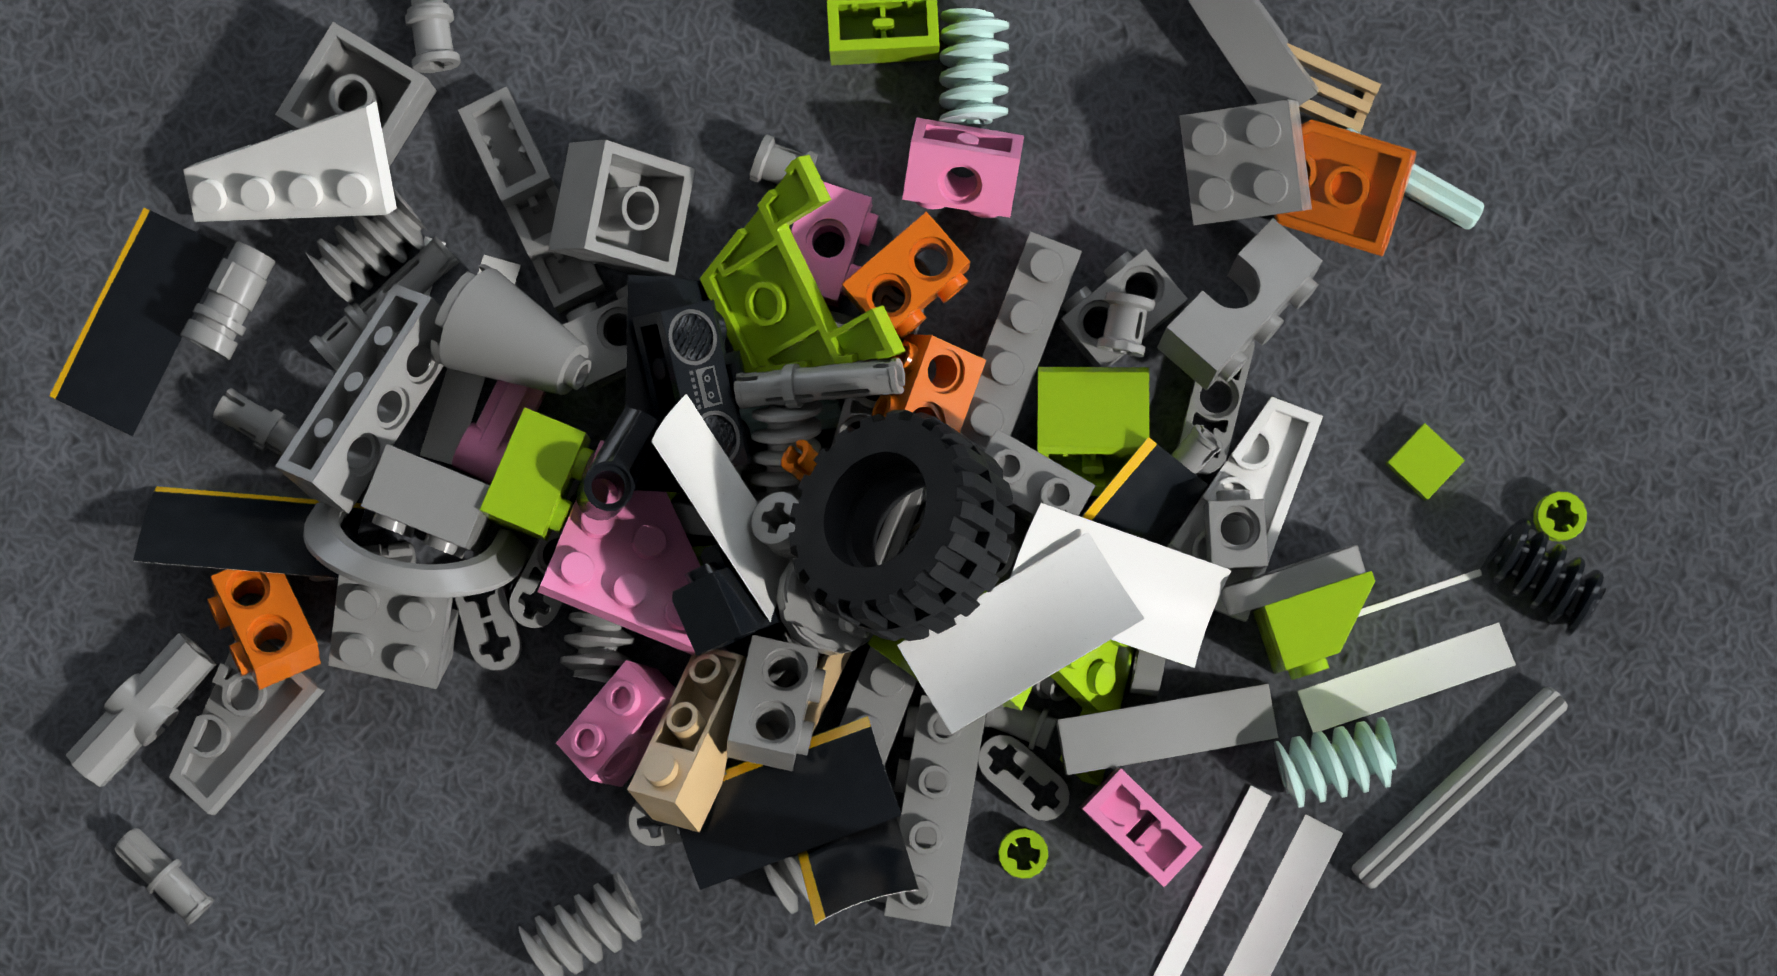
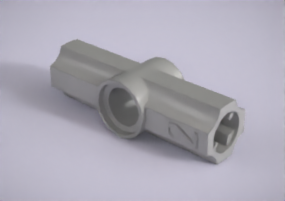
M178 633L141 674L137 673L131 676L110 696L104 705L106 712L66 754L71 765L85 778L94 782L99 787H104L128 763L129 759L142 745L144 747L149 745L165 731L162 725L165 724L168 727L175 720L179 713L177 707L217 664L196 642L192 641L185 634Z

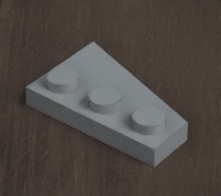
M270 640L264 641L258 648L264 652L279 650ZM229 652L225 664L220 663L212 681L215 683L208 702L202 715L196 716L169 776L207 814L216 815L325 691L304 671L259 690L251 673L241 676L231 652Z

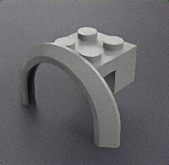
M322 502L317 503L304 524V542L310 553L320 563L339 574L328 666L437 689L452 659L459 610L451 609L453 597L486 593L508 584L522 570L529 556L530 549L511 531L499 529L494 541L487 550L464 561L447 564H416L397 561L374 554L354 543L341 529L348 514Z

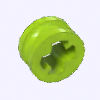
M1558 491L1543 497L1537 503L1533 512V522L1538 532L1544 531L1549 535L1550 541L1562 542L1576 537L1583 531L1587 522V511L1584 503L1576 495ZM1556 501L1565 503L1566 513L1574 516L1572 526L1570 524L1562 526L1564 532L1554 530V520L1546 518L1548 507L1550 509L1558 507Z
M1027 828L1014 829L1007 833L1001 840L998 849L999 861L1004 870L1010 875L1021 879L1032 878L1039 874L1046 866L1049 856L1048 847L1043 837L1034 830ZM1027 837L1029 838L1030 847L1039 849L1037 862L1034 863L1029 860L1031 867L1028 869L1017 868L1016 859L1007 855L1008 847L1011 843L1018 846L1015 841L1017 838Z

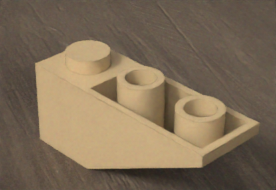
M719 649L696 656L694 653L691 656L627 789L652 820L700 832L723 783L728 758L727 739L747 660L745 656Z

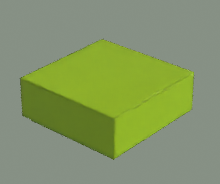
M1424 423L1385 465L1424 501H1427L1465 460Z

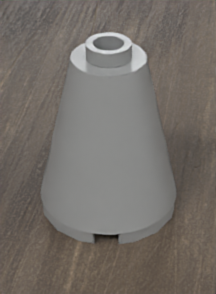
M486 264L478 265L482 271L479 274L475 275L467 271L458 279L448 292L434 323L443 328L440 343L431 339L430 349L435 361L449 369L559 395H565L572 389L577 390L585 383L592 366L591 360L588 359V347L500 271Z

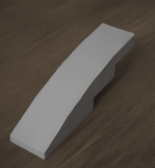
M1188 0L1209 34L1258 104L1289 99L1297 100L1300 106L1318 94L1319 88L1288 47V39L1260 0Z
M507 86L459 109L458 112L496 192L506 208L557 313L560 314L607 291L594 263L548 250L559 191Z
M1269 684L1056 720L1065 775L1278 738Z

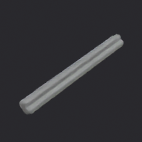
M1545 687L1538 692L1353 864L1352 871L1354 875L1366 887L1370 889L1376 888L1567 710L1568 705L1564 698L1552 687Z

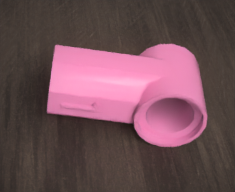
M498 380L477 423H471L463 434L453 456L452 466L491 485L524 407L537 412L546 393L542 390Z

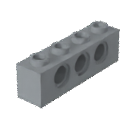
M397 284L392 286L275 467L312 499L349 514L372 479L386 444L393 446L444 367L443 364L433 359L430 349L431 339L440 343L443 330L442 327L434 324L441 306L432 297Z

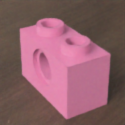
M916 118L902 200L914 201L917 205L927 209L949 207L967 210L972 215L980 218H995L997 216L1010 218L1024 135ZM964 167L971 170L975 175L963 178L955 175L951 169Z
M823 182L832 200L794 222L791 232L826 304L839 308L842 296H846L842 291V283L861 268V266L853 264L859 245L870 246L879 215L870 213L872 197ZM833 232L840 235L845 242L841 253L831 258L822 257L817 254L813 247L815 240L821 234Z

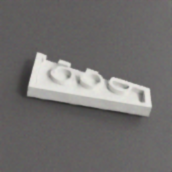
M377 101L340 115L337 114L300 129L287 131L268 140L197 162L183 169L194 222L387 215L397 209Z
M1271 397L1167 547L1207 561L1203 505L1209 501H1217L1216 492L1250 490V499L1265 500L1269 563L1323 416ZM1228 515L1221 523V533L1227 542L1233 545H1242L1247 541L1250 530L1245 519L1238 515ZM1267 567L1263 569L1232 570L1224 586L1263 574ZM1220 594L1214 607V611L1243 622L1247 621L1251 611L1228 615L1222 594Z

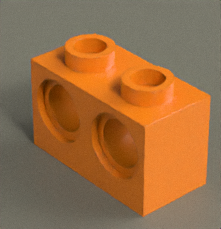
M926 211L842 283V291L856 308L864 314L872 308H876L872 298L879 288L883 286L897 287L903 293L905 302L899 310L887 314L898 336L903 339L927 318L922 312L927 305L937 297L943 303L947 302L969 282L963 274L969 270L970 260ZM925 250H935L944 256L947 266L939 275L926 276L916 268L914 263L916 257Z
M909 334L902 342L906 351L892 356V358H900L903 363L905 372L904 392L897 395L882 394L874 405L872 416L881 414L886 417V413L893 410H909L912 413L913 411L916 413L923 412L936 417L960 433L986 360L933 335ZM933 359L936 364V375L931 382L928 377V367Z
M226 569L211 576L215 596L207 599V602L218 628L221 630L229 626L236 640V643L229 645V650L241 676L251 673L258 689L261 690L321 664L318 643L285 574ZM256 593L263 596L254 605L244 606L237 603L239 598L245 594ZM269 639H280L285 642L284 646L275 652H264L258 649L264 641Z

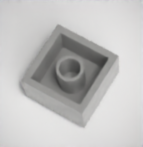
M332 22L275 115L288 128L294 131L337 114L340 115L377 101L390 167L437 90L424 75Z
M1288 99L1179 116L1193 226L1312 210L1299 102L1297 100Z
M608 140L569 143L548 250L632 275L675 276L695 169Z
M386 444L361 504V507L375 512L371 523L409 538L413 537L415 529L427 533L423 544L461 559L466 549L478 554L481 553L493 524L480 511L490 485Z

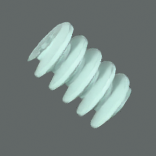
M955 8L942 11L940 17L949 26L941 30L940 39L950 47L941 51L940 61L943 65L950 68L941 72L939 82L950 90L940 95L939 104L950 111L942 114L939 121L971 127L991 124L993 119L1008 114V108L993 104L994 97L1008 93V87L993 82V76L1008 72L1009 66L994 61L993 55L1009 50L1008 43L994 39V33L1009 29V22L994 18L993 13L982 9Z
M1384 717L1377 718L1375 734L1365 721L1357 722L1354 728L1353 739L1344 726L1335 727L1332 744L1322 731L1314 732L1311 738L1310 749L1301 736L1292 737L1289 754H1287L1279 741H1274L1275 756L1286 793L1290 794L1298 808L1304 807L1305 793L1308 789L1313 791L1320 803L1326 802L1327 785L1330 784L1334 785L1342 798L1347 797L1348 784L1351 779L1356 781L1363 793L1369 792L1370 775L1373 774L1377 775L1385 788L1391 787L1392 770L1396 769L1397 758L1392 734Z

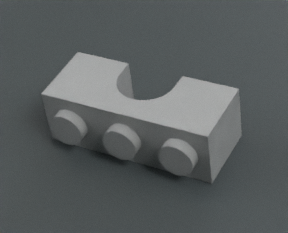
M1273 218L1238 253L1227 275L1245 292L1249 305L1237 309L1227 308L1218 304L1202 290L1167 326L1157 348L1206 391L1219 377L1226 382L1230 381L1249 359L1243 352L1255 340L1263 346L1283 324L1284 320L1279 315L1285 308L1291 304L1298 309L1313 294L1319 285L1313 280V277L1323 260Z

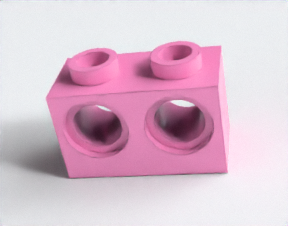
M626 660L556 744L590 781L622 787L637 770L676 688L658 669Z
M1118 767L1079 806L1086 815L1163 887L1203 847L1125 771Z

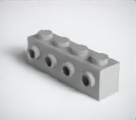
M921 695L920 706L908 705L903 737L914 738L911 759H899L894 791L905 793L902 815L897 817V821L919 890L876 898L875 901L886 903L884 916L947 927L951 926L986 714L951 734L928 696Z

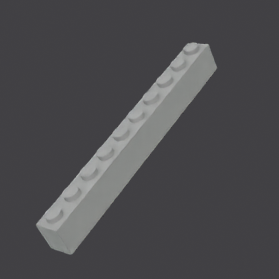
M1031 231L982 358L986 362L960 431L962 435L983 449L987 446L996 429L1010 436L1012 435L1082 253L1081 250ZM926 503L918 522L923 520L926 509ZM870 646L840 726L869 716L879 753L885 766L917 680Z

